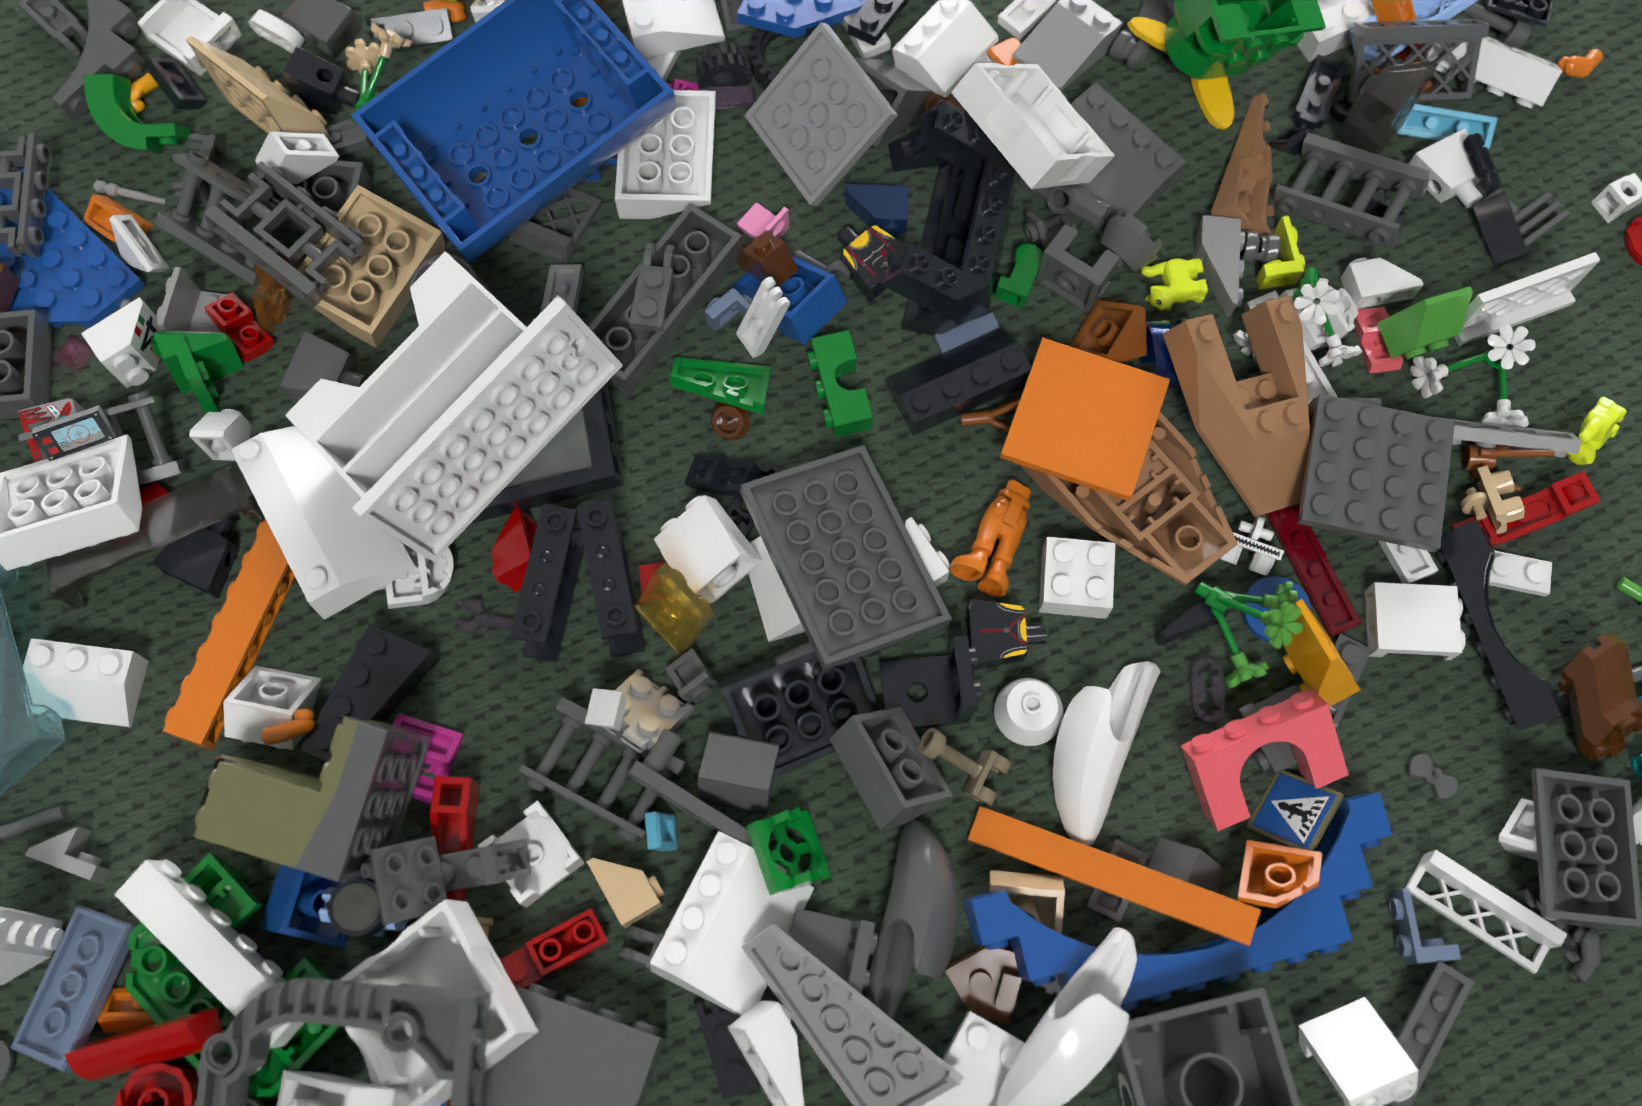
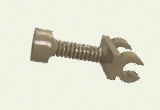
M935 728L927 730L918 745V752L932 760L940 756L969 774L970 777L962 793L981 804L985 802L992 807L997 794L982 785L990 770L996 773L1000 771L1007 775L1012 765L1008 759L998 755L993 750H982L976 763L946 745V735Z

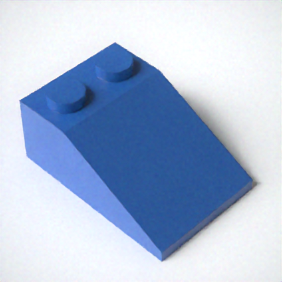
M792 256L798 271L779 286L783 292L782 297H787L790 305L777 329L787 337L805 345L847 303V300L835 275ZM746 272L730 289L734 287L741 295L746 294L753 301L762 282Z

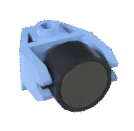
M362 878L342 881V884L337 888L327 887L322 894L325 906L319 909L320 919L322 922L332 923V926L340 933L359 938L371 936L384 937L385 930L403 932L406 928L407 920L383 926L375 882Z

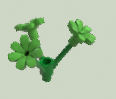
M1203 581L1195 591L1196 594L1206 600L1205 604L1212 608L1211 612L1217 619L1233 654L1230 657L1236 669L1233 670L1232 674L1224 677L1225 685H1228L1229 688H1233L1240 682L1251 679L1252 676L1261 677L1267 674L1265 670L1269 668L1266 662L1258 664L1248 663L1244 652L1239 651L1224 617V613L1229 607L1260 619L1261 623L1266 625L1264 634L1270 638V645L1276 649H1279L1281 645L1288 646L1291 644V633L1300 634L1302 632L1303 624L1295 621L1300 617L1301 609L1293 604L1297 601L1298 593L1297 590H1293L1292 581L1278 584L1275 595L1262 594L1261 597L1224 591L1217 586L1212 588ZM1240 602L1260 604L1262 608H1270L1271 610L1262 612Z

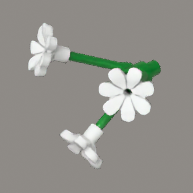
M1310 267L1305 270V277L1301 279L1300 287L1292 295L1294 307L1302 309L1299 315L1302 321H1308L1314 316L1315 323L1318 325L1323 324L1328 336L1326 342L1329 351L1323 358L1318 360L1319 366L1324 367L1330 363L1332 367L1338 366L1343 363L1342 359L1358 356L1362 353V350L1358 345L1355 347L1342 345L1339 335L1334 333L1327 313L1335 315L1339 311V306L1333 301L1340 298V293L1336 289L1327 290L1328 283L1318 278V269ZM1238 330L1233 336L1234 341L1238 345L1244 346L1240 351L1247 356L1252 354L1253 360L1258 363L1248 333Z
M1503 325L1499 329L1500 336L1494 334L1489 336L1487 342L1492 346L1491 349L1479 355L1447 366L1445 364L1437 366V362L1433 357L1426 359L1423 356L1414 357V365H1411L1410 372L1417 378L1412 380V384L1417 390L1421 389V396L1423 398H1428L1442 391L1443 386L1439 380L1447 376L1448 372L1480 361H1486L1489 366L1497 368L1499 372L1500 400L1497 401V411L1486 413L1482 423L1525 428L1529 425L1528 418L1524 416V412L1521 410H1511V401L1508 400L1506 369H1511L1514 361L1519 365H1525L1529 361L1525 351L1534 350L1535 341L1524 339L1528 334V330L1525 327L1520 326L1513 332L1510 325Z

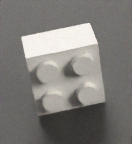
M1047 537L1042 547L1038 612L1106 619L1113 609L1115 543Z

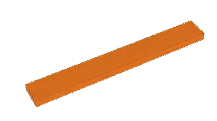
M981 806L968 837V841L1248 947L1250 946L1261 909Z

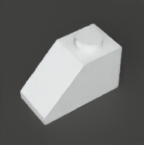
M269 131L255 162L258 164L262 161L270 168L275 166L285 174L290 184H299L335 163L339 155L324 134Z
M1367 258L1356 259L1348 265L1341 276L1343 286L1354 300L1357 310L1413 299L1423 286L1420 278L1382 258L1367 260Z
M224 409L221 412H208L190 430L189 437L212 460L236 461L230 449L249 440L251 424L242 413L236 410Z

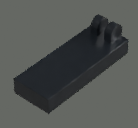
M1321 55L1317 56L1292 116V119L1297 121L1296 128H1301L1304 123L1308 125L1307 128L1311 129V132H1313L1314 128L1321 130L1347 65Z

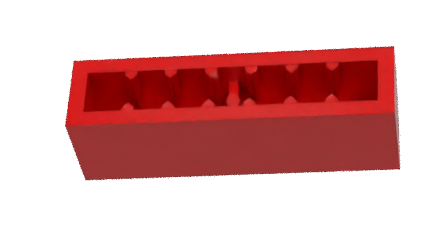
M214 1007L103 1038L64 1055L75 1074L85 1080L95 1081L137 1070L148 1064L163 1063L202 1052L208 1038L223 1032L217 1008Z

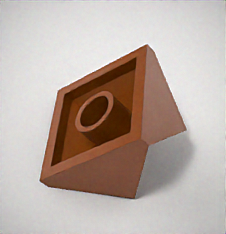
M1097 300L1070 347L1119 363L1146 356L1145 309L1139 305Z

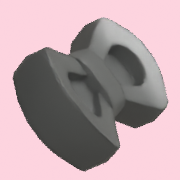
M1418 754L1409 759L1407 775L1411 778L1423 779L1429 784L1435 800H1448L1457 792V779L1442 774L1443 772L1440 768L1434 767L1428 754Z

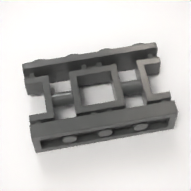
M28 133L27 138L25 136H18L17 150L0 151V189H13L12 204L0 206V244H7V248L16 257L23 256V253H27L31 258L39 257L40 246L44 242L42 223L43 218L46 216L45 191L49 188L47 170L52 156L49 146L36 133ZM24 166V174L21 171L12 172V167ZM19 221L18 229L16 227L6 228V222Z
M261 161L256 165L258 171L255 174L252 172L248 175L250 185L256 191L238 208H235L225 199L219 203V208L213 204L204 212L205 218L212 231L313 309L321 301L320 294L330 289L327 279L321 274L339 256L352 266L357 262V257L362 259L366 255L364 238L355 228L351 226L346 228L341 224L336 214L328 207L324 206L321 208L313 202L312 196L300 186L295 188L290 184L280 169L275 166L270 168ZM271 189L284 198L272 211L264 205L273 196ZM253 214L262 219L253 229L255 237L242 227ZM288 216L307 230L289 249L270 235ZM322 229L336 239L324 251L315 245L324 236ZM304 254L314 260L305 269L306 277L292 267Z

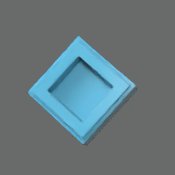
M656 811L645 813L648 850L664 852L677 850L678 843L674 814Z

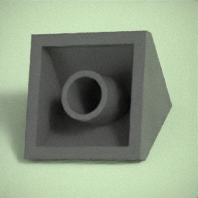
M710 731L698 774V799L767 814L780 744Z

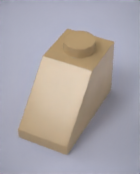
M595 858L587 861L621 926L624 928L663 906L659 897L664 895V892L654 875L648 878L642 870Z

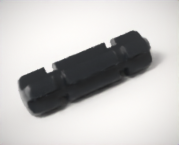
M1480 133L1468 135L1463 141L1466 152L1471 153L1468 157L1477 178L1482 179L1479 181L1482 190L1488 193L1499 189L1502 181L1498 172L1494 173L1497 169L1487 147H1483L1485 142Z

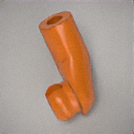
M456 0L423 2L425 11L447 8L450 20L453 23L465 21L466 19L464 12L466 8L462 2Z
M1592 49L1585 57L1575 55L1571 57L1564 56L1559 60L1558 66L1562 70L1561 73H1566L1567 76L1585 78L1601 62L1603 53L1597 49Z
M305 708L298 709L294 712L293 721L264 728L261 732L262 741L266 745H273L311 732L316 723L313 721V711Z

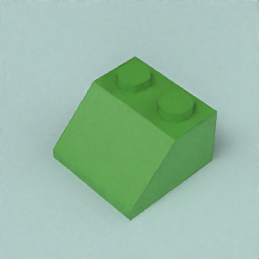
M1471 286L1424 299L1377 322L1391 359L1405 355L1406 359L1409 360L1425 354V348H1428L1431 353L1449 346L1447 340L1461 333L1473 293Z

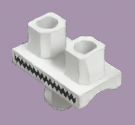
M1257 516L1253 524L1241 520L1238 530L1249 533L1248 537L1233 532L1238 544L1220 559L1236 565L1242 548L1254 552L1248 570L1267 576L1275 560H1281L1284 551L1257 541L1259 537L1271 541L1274 534L1273 531L1263 528L1265 518Z

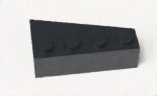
M369 624L317 717L314 728L307 735L300 750L322 762L330 761L332 752H330L332 738L338 724H342L344 717L365 721L384 722L388 720L399 704L409 693L413 692L420 684L419 682L440 660L430 650Z

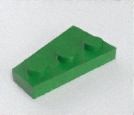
M675 357L670 374V386L764 415L772 367Z

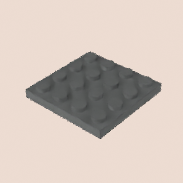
M1319 394L1315 399L1297 524L1436 552L1441 546L1455 421Z

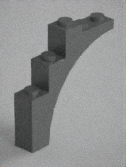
M87 0L89 28L85 48L70 78L52 98L61 112L72 121L89 110L85 97L83 75L114 74L131 81L138 79L146 64L136 49L126 43L127 41L134 40L141 29L138 25V19L132 10L123 4L130 0Z

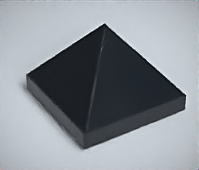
M1289 128L1269 141L1268 145L1273 149L1296 156L1302 149L1305 137L1308 133L1312 134V132L1308 128Z

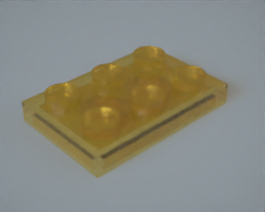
M667 562L655 571L635 605V608L680 657L692 647L715 615L711 611L708 601L701 595H696L687 585L683 574L677 569H672Z

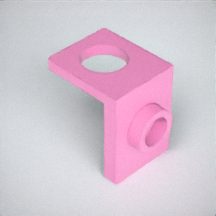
M755 203L740 219L737 227L753 239L765 231L780 239L789 229V209L784 207L775 216L760 204Z

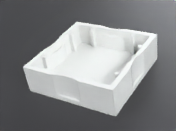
M975 63L951 92L1031 189L1090 183L1115 156L1089 124L1074 110L1065 96L1038 64L1007 66L999 63Z
M445 899L405 929L388 948L367 958L340 979L393 986L404 983L491 992L484 1072L539 1032L468 902ZM405 1021V1031L411 1037V1025ZM345 1027L349 1036L354 1040L364 1056L373 1084L395 1089L394 1098L396 1106H440L451 1098L452 1081L437 1079L427 1063L413 1049L405 1053H395L385 1047L381 1039V1032Z

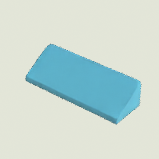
M1404 102L1400 103L1397 134L1441 141L1449 137V135L1465 129L1469 135L1480 133L1485 142L1483 147L1490 149L1497 117Z

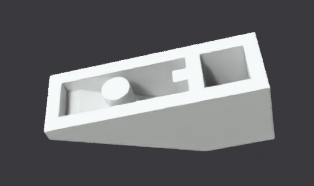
M761 1000L732 1023L728 1029L772 1105L804 1106L797 1034L790 1023L792 1021L791 1015L779 1002Z

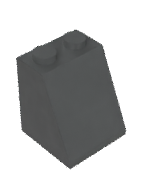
M855 58L898 114L872 144L880 147L917 120L933 91L886 60Z

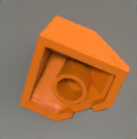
M1247 840L1238 901L1278 908L1316 888L1319 885L1322 852Z

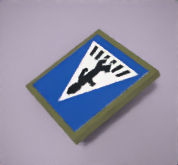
M1284 770L1273 777L1246 828L1284 846L1315 851L1343 800L1344 794L1325 786L1315 789L1307 779Z

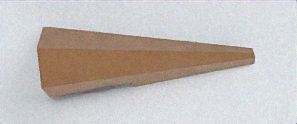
M1264 93L1253 97L1211 210L1213 216L1241 219V232L1246 230L1256 231L1261 236H1266L1269 233L1275 234L1267 225V217L1274 216V207L1267 206L1269 189H1273L1271 147L1266 145L1262 132L1270 130V122L1267 120L1263 121L1265 105L1269 104V100Z

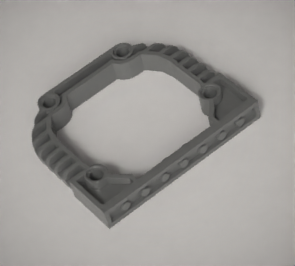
M315 977L294 978L277 983L256 995L243 1010L237 1013L226 1031L211 1036L205 1042L197 1068L199 1085L197 1100L194 1106H246L249 1077L259 1072L266 1063L270 1050L271 1033L284 1024L293 1022L381 1032V1039L385 1047L390 1051L405 1053L413 1049L427 1063L437 1079L452 1081L450 1106H481L491 992L404 983L393 986ZM405 1021L411 1025V1037L405 1031ZM229 1045L232 1048L233 1055L230 1054Z

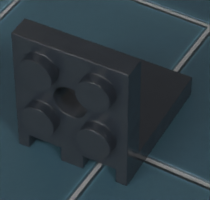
M968 636L953 637L949 653L945 656L879 662L884 710L902 707L914 729L970 723L975 710H978V703L982 702L980 682L973 679L974 668H977V655L975 647H969ZM919 684L927 690V698L924 701L914 702L908 697L907 691L912 685Z

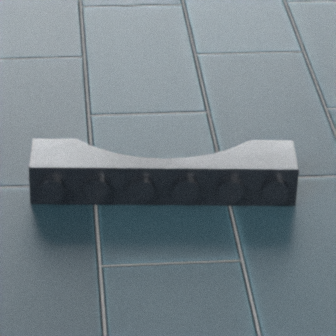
M1477 520L1443 533L1440 549L1436 552L1442 564H1449L1453 576L1448 579L1451 586H1457L1458 596L1462 595L1467 608H1464L1462 613L1469 628L1475 627L1480 640L1475 641L1481 658L1483 660L1489 659L1494 672L1489 673L1491 683L1497 693L1503 692L1507 705L1502 707L1507 721L1510 725L1516 724L1518 730H1525L1565 717L1552 683L1535 675L1520 663L1505 646L1495 627L1490 610L1489 584L1496 553L1483 524Z

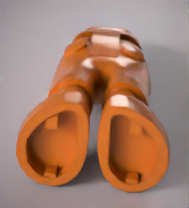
M1009 480L1005 489L999 491L997 498L990 504L981 520L977 538L971 547L972 552L968 555L957 556L952 560L949 570L955 577L964 581L980 579L978 589L981 592L995 598L1005 596L1009 588L1006 571L1012 565L1013 557L1026 526L1027 511L1030 509L1028 499L1031 495V490L1015 480ZM998 538L997 549L992 556L989 569L986 570L988 557L991 555L995 541Z

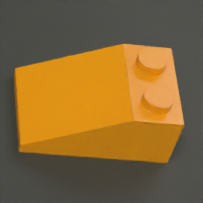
M1303 599L1295 602L1294 606L1301 609V615L1295 621L1302 623L1303 629L1300 634L1291 633V644L1288 646L1283 645L1288 654L1282 658L1293 675L1299 672L1304 683L1299 685L1301 691L1312 689L1331 707L1361 689L1328 634Z

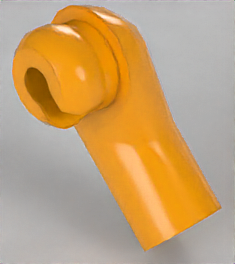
M150 73L130 85L131 102L136 114L145 109V104L140 98L159 86Z

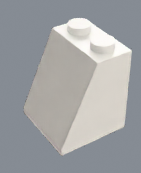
M703 495L691 500L685 507L686 511L678 518L667 521L661 527V533L654 540L688 600L713 603L763 560L718 501Z

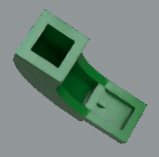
M114 74L83 75L85 97L90 113L101 130L117 143L144 152L162 154L163 146L175 147L179 146V141H187L189 134H191V128L176 123L144 124L138 118L131 102L129 79Z

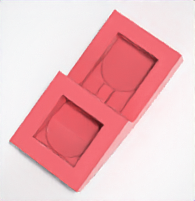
M1384 306L1359 309L1358 315L1354 318L1357 337L1369 374L1401 370L1404 361L1402 356L1391 359L1377 322L1389 317Z

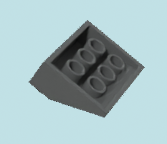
M1097 83L1093 84L1072 102L1071 106L1089 124L1115 155L1090 183H1083L1085 190L1113 204V212L1110 218H1113L1119 210L1125 215L1128 212L1137 217L1179 181L1187 161Z
M1538 768L1531 769L1542 918L1579 927L1605 930L1642 928V907L1630 780Z

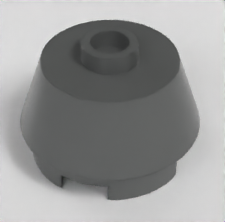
M1121 210L1113 218L1108 219L1099 242V246L1103 251L1109 250L1120 257L1116 266L1117 269L1124 267L1131 273H1135L1157 260V254L1164 247V244L1159 238L1152 241L1150 239L1152 237L1151 234L1146 230L1148 227L1127 212L1125 215Z

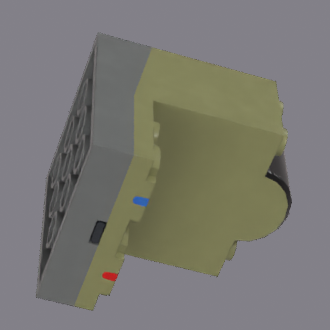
M344 717L342 724H338L330 746L332 756L330 761L325 763L320 777L282 765L262 764L239 757L220 755L215 758L193 822L196 828L194 837L337 882L363 878L360 867L368 858H371L369 850L398 844L414 795L413 793L433 736L380 721H365Z

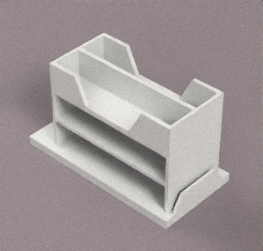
M446 251L410 287L419 327L360 387L320 379L285 415L361 497L352 507L361 518L433 562L623 366L559 296L526 327Z

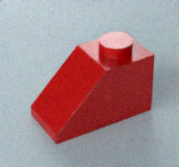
M520 507L512 511L491 549L493 560L491 570L494 578L500 584L504 583L514 592L522 589L537 529V522Z

